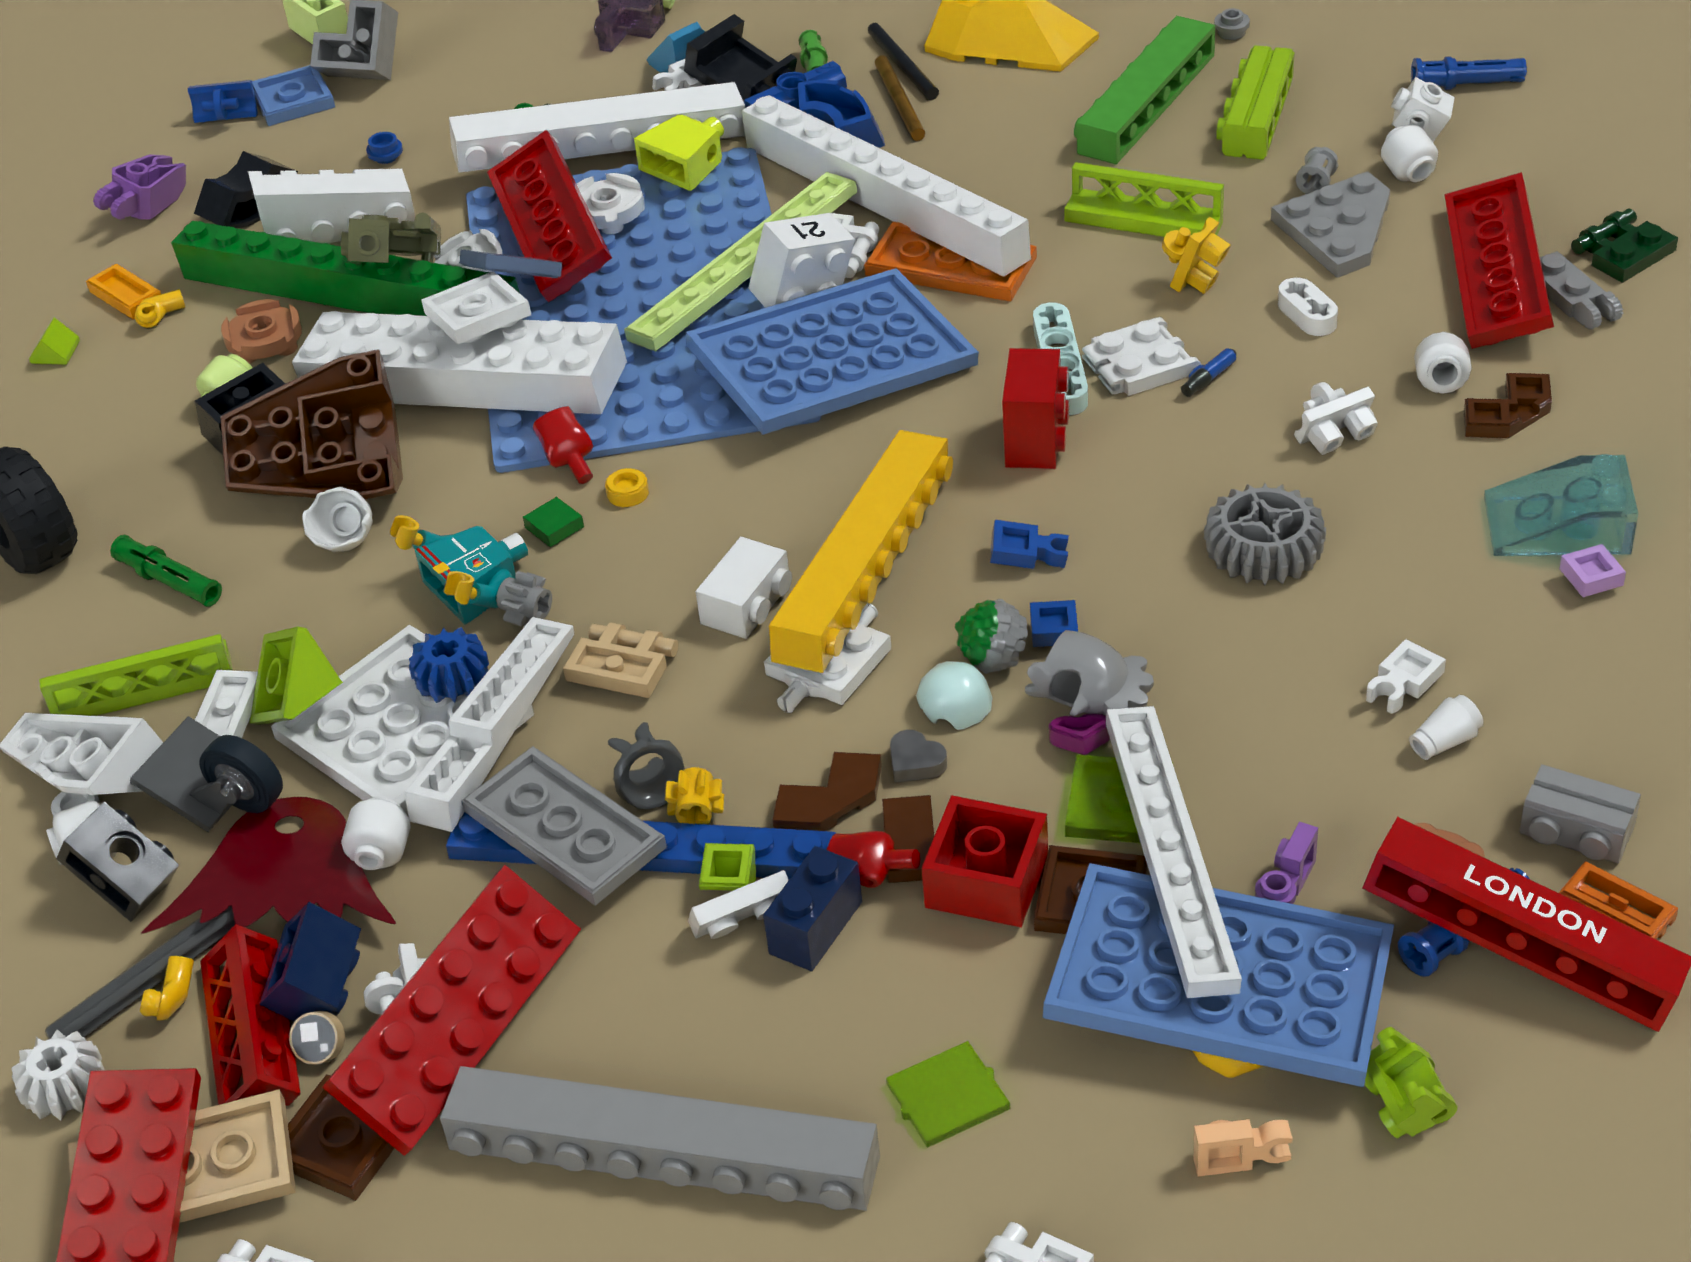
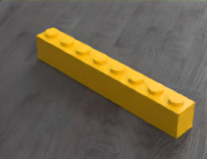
M904 430L898 431L769 624L771 662L823 673L833 656H839L850 629L855 630L858 626L861 612L865 605L873 602L877 586L882 578H887L890 575L893 561L897 554L905 551L909 535L914 528L918 529L920 527L928 505L935 503L938 489L943 481L948 482L951 477L953 458L948 456L947 438Z

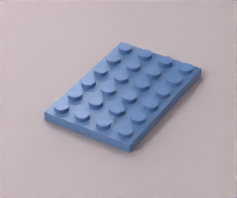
M897 268L686 332L687 347L762 435L978 365L979 352Z
M1089 863L1044 1001V1019L1364 1087L1394 924L1213 888L1242 978L1240 994L1187 998L1151 875Z

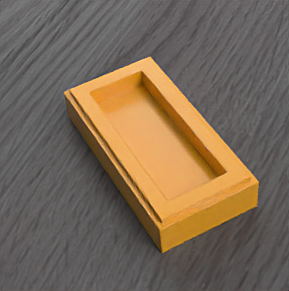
M118 264L112 265L86 281L90 293L132 320L135 319L136 308L144 299L161 294L160 290Z

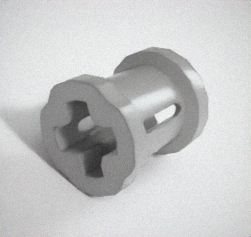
M1314 147L1308 151L1305 156V165L1300 168L1296 175L1297 186L1302 192L1308 194L1330 185V176L1334 175L1338 168V157L1334 151L1327 147ZM1327 159V160H1328V163H1327L1326 167L1324 168V167H1322V166H1323L1325 160ZM1309 175H1312L1309 183H1307Z

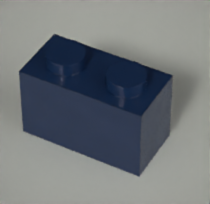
M813 847L763 914L770 955L809 971L815 969L863 902L858 862L820 847Z
M308 902L284 926L259 1005L293 1022L303 1014L315 1011H326L337 1016L344 1007L348 997V990L344 989L346 979L355 968L360 956V951L355 948L361 928Z

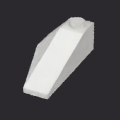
M24 713L2 740L0 749L63 793L98 795L142 792V790L130 783V778L163 742L143 718Z

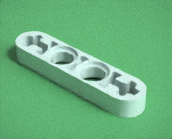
M1059 303L1041 304L1033 311V328L1037 348L1060 349L1061 366H1067L1068 369L1072 370L1069 371L1068 389H1071L1072 395H1067L1066 392L1061 393H1065L1066 400H1069V415H1076L1088 407V384L1070 313L1067 307ZM1049 322H1054L1055 326L1050 327ZM1052 344H1064V345H1066V346H1063V347H1050L1049 345H1052Z

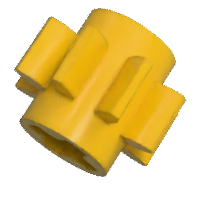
M699 767L680 770L677 782H666L665 801L668 802V816L675 815L680 823L709 824L712 812L723 813L724 810L722 780L714 779L709 771Z

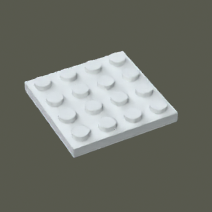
M408 625L341 674L339 678L343 682L294 719L276 722L271 728L277 741L361 800H367L376 796L390 798L397 802L405 813L408 814L405 791L450 736L448 720L468 696L464 694L458 696L455 703L448 697L436 703L432 696H421L420 691L416 688L414 679L411 678L409 658L413 653V645L424 642L425 634ZM532 704L517 728L534 716Z

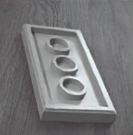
M534 746L461 800L466 814L595 906L667 848L663 834Z

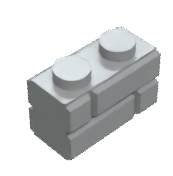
M1541 764L1534 779V784H1532L1525 799L1520 833L1531 836L1541 844H1557L1579 851L1584 856L1593 860L1605 859L1619 864L1636 823L1641 794Z

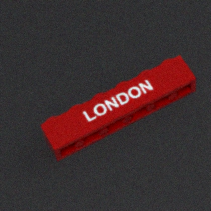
M1398 816L1377 851L1362 889L1657 1032L1660 1031L1679 997L1691 967L1690 955Z

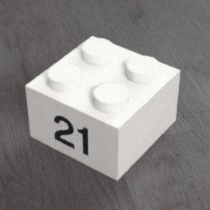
M831 213L765 222L748 289L766 308L842 285L855 238Z

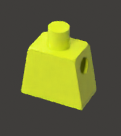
M676 115L634 138L638 169L688 191H692L721 162L720 137L724 134L722 123L715 117H709L704 122H700L685 115Z

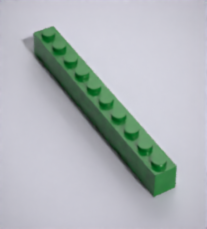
M191 221L171 242L184 279L375 314L427 316L424 313L421 299L490 273L389 255V263L361 262V265H355L347 261L348 258L341 255V246L209 224L202 221ZM498 274L520 293L516 277Z

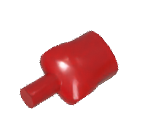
M564 406L539 417L533 424V431L541 442L550 465L555 468L569 465L579 484L589 482L593 478V474L583 457L592 451L593 444L588 433L579 424L572 409L569 406Z
M882 831L834 834L827 847V850L858 862L860 883L868 888H876L882 885L889 869H918L921 861L920 853L917 849H894L893 839L889 834Z

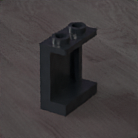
M733 14L687 43L684 72L705 86L735 82L744 102L749 97L777 86L776 80L780 75L787 72H795L797 57L790 54L778 62L742 38L744 20Z

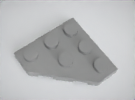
M1367 171L1271 207V221L1338 278L1370 265L1375 242L1378 241L1382 228L1383 216L1389 205L1390 189Z

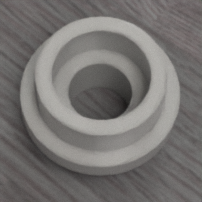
M1230 8L1215 17L1214 25L1221 38L1236 40L1246 34V30L1250 26V18L1241 10Z

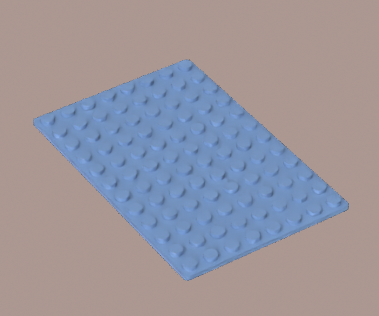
M738 147L722 152L721 162L692 191L639 170L636 164H627L621 168L602 171L589 170L583 174L572 175L576 184L592 176L594 177V182L606 180V174L608 173L631 176L640 184L645 203L644 211L631 222L623 224L624 228L619 233L605 234L601 229H598L612 259L606 262L601 269L589 274L573 285L568 292L559 295L550 302L540 293L533 275L494 272L496 274L516 277L519 292L528 300L531 316L522 320H558L564 322L617 324L627 360L619 380L602 414L574 413L593 444L592 451L583 457L584 460L759 432L756 426L686 345L687 331L765 308L748 289L751 277L656 352L627 341L624 331L631 323L772 215L756 150ZM484 186L469 191L466 194L469 228L472 233L477 234L480 233L479 229H486L492 232L499 241L502 254L524 257L494 187ZM488 409L493 462L497 472L504 473L550 465L542 444L533 431L534 422L548 412ZM821 416L791 426L818 422Z

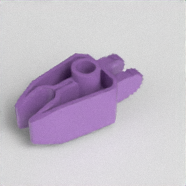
M149 154L113 167L112 182L97 190L93 197L94 205L104 211L111 208L112 216L120 220L129 216L138 219H152L179 198L186 184V164H172V157Z

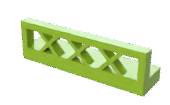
M1075 162L1072 167V195L1064 208V221L1165 237L1166 233L1180 230L1182 227L1188 228L1191 231L1190 235L1201 232L1205 221L1210 216L1219 222L1215 233L1217 235L1223 224L1224 184ZM1083 177L1095 178L1103 188L1099 191L1083 189ZM1122 182L1130 183L1140 193L1135 197L1128 196L1117 186ZM1159 188L1169 189L1177 199L1173 202L1162 201L1155 191ZM1196 194L1213 196V208L1200 207L1192 197Z
M221 634L40 678L39 683L50 714L98 716L209 688L216 670L233 671L226 640H222Z

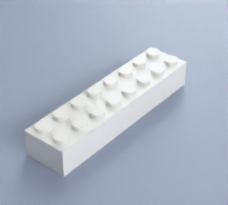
M338 311L322 312L292 361L299 378L339 357L379 349L382 354L394 404L544 412L569 406L573 413L602 414L627 363L617 324L521 319L514 326L498 328L483 334L474 342L457 344L428 316L342 313Z

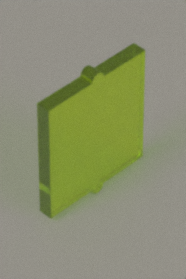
M968 1041L886 1078L887 1086L901 1106L902 1118L911 1121L927 1148L1011 1109L1009 1100L994 1080V1069L984 1065Z

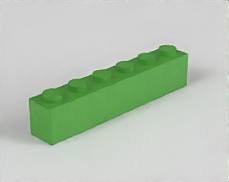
M1176 15L1166 27L1162 28L1159 35L1149 45L1145 46L1143 52L1133 62L1129 63L1127 69L1117 80L1111 83L1110 87L1100 98L1094 101L1091 108L1077 119L1074 127V137L1077 138V154L1117 165L1214 57L1215 25Z

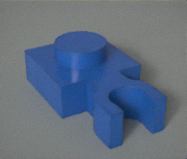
M995 519L992 529L990 563L1034 569L1036 560H1041L1050 566L1065 568L1068 557L1066 547L1069 535L1050 534L1042 536L1038 535V525Z

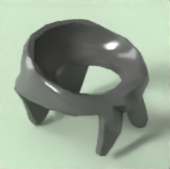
M643 722L636 729L635 738L637 742L631 745L623 739L611 738L608 740V745L622 753L621 758L614 767L613 780L617 794L621 799L626 800L636 808L651 810L668 803L665 801L666 782H677L679 771L684 770L685 767L678 749L669 740H655L649 730L648 723ZM656 753L663 758L662 760L659 757H654L645 767L630 770L635 760L643 755Z

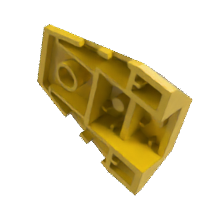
M942 0L924 47L925 52L953 61L964 62L966 56L985 58V64L997 65L998 59L1018 61V67L1061 72L1099 39V32L1048 0Z

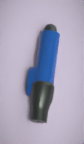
M1226 348L1206 365H1198L1189 374L1188 381L1181 386L1182 393L1190 397L1195 392L1208 386L1214 378L1236 361V351Z

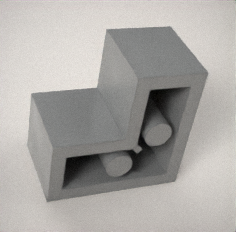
M350 0L346 34L314 32L310 67L326 76L391 80L398 12L383 1Z

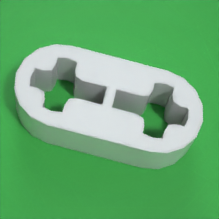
M1290 278L1281 282L1279 285L1278 307L1300 329L1313 336H1325L1335 331L1337 328L1338 307L1327 295L1307 279Z

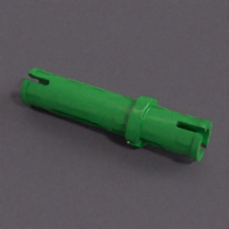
M125 534L117 537L111 545V557L134 568L138 576L144 579H155L206 607L216 604L221 596L222 585L218 581L210 579L167 557L164 550L154 545L145 546Z

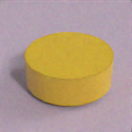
M625 468L617 470L609 475L605 481L607 498L615 506L632 507L638 505L649 494L647 477L637 469Z

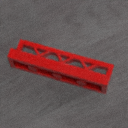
M237 924L200 960L218 1105L280 1089L285 1099V1105L289 1106L301 1094L295 1054L289 1042L290 1021L259 1005L278 943L274 938ZM226 961L222 974H220V966ZM231 994H232V999H231V1002H230V1004H229V1007H228V1010H227V1013H226L225 1010H226V1008H227L229 999H230ZM236 1033H237V1039H236V1041H235L233 1050H232V1052H231L230 1049H231V1047H232L234 1038H235ZM242 1073L244 1084L236 1091Z

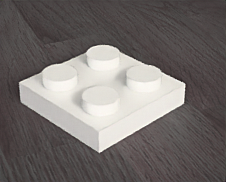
M494 271L421 299L424 313L457 344L474 342L483 334L498 328L514 326L518 320L531 316L528 300Z

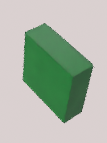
M557 496L523 516L525 528L550 548L584 527L582 515Z

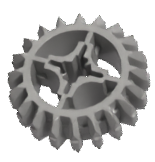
M1266 483L1263 484L1262 488H1253L1247 484L1244 491L1231 489L1228 497H1218L1216 505L1210 507L1209 514L1207 515V525L1204 526V540H1206L1209 558L1216 561L1217 569H1227L1230 578L1242 575L1245 578L1246 584L1253 579L1262 580L1264 585H1266L1268 580L1276 579L1283 584L1287 576L1300 579L1303 570H1312L1316 560H1320L1321 553L1324 550V541L1326 540V527H1324L1321 509L1314 507L1312 498H1301L1299 490L1287 492L1283 484L1278 488H1268Z

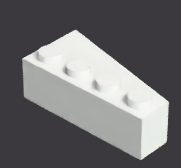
M355 169L353 173L336 174L334 170H319V174H297L295 170L280 171V175H263L262 171H248L263 230L267 234L329 244L341 241L342 231L348 232L349 218L362 219L364 215L387 216V218H398L399 223L401 221H415L411 194L402 169Z

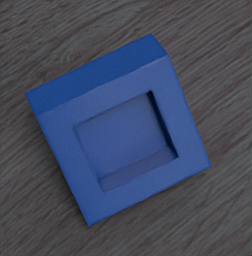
M1075 600L1030 603L1033 647L1053 646L1060 634L1065 630L1078 632Z

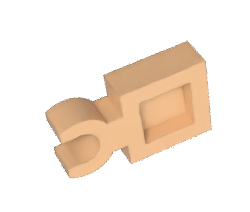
M1250 1119L1238 1121L1217 1120L1209 1124L1194 1126L1193 1159L1197 1177L1252 1170L1254 1160H1264L1269 1163H1282L1291 1160L1288 1143H1292L1293 1138L1288 1120L1269 1121L1262 1124L1259 1128H1252Z

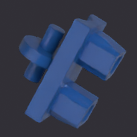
M252 80L196 85L187 88L192 104L194 123L257 117L258 115Z

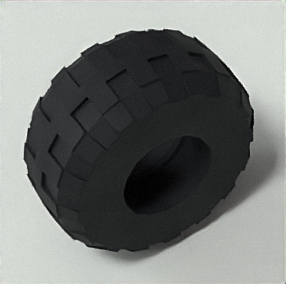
M4 446L0 448V555L15 571L23 574H38L58 564L72 554L78 541L77 529L63 496L41 464L26 450Z

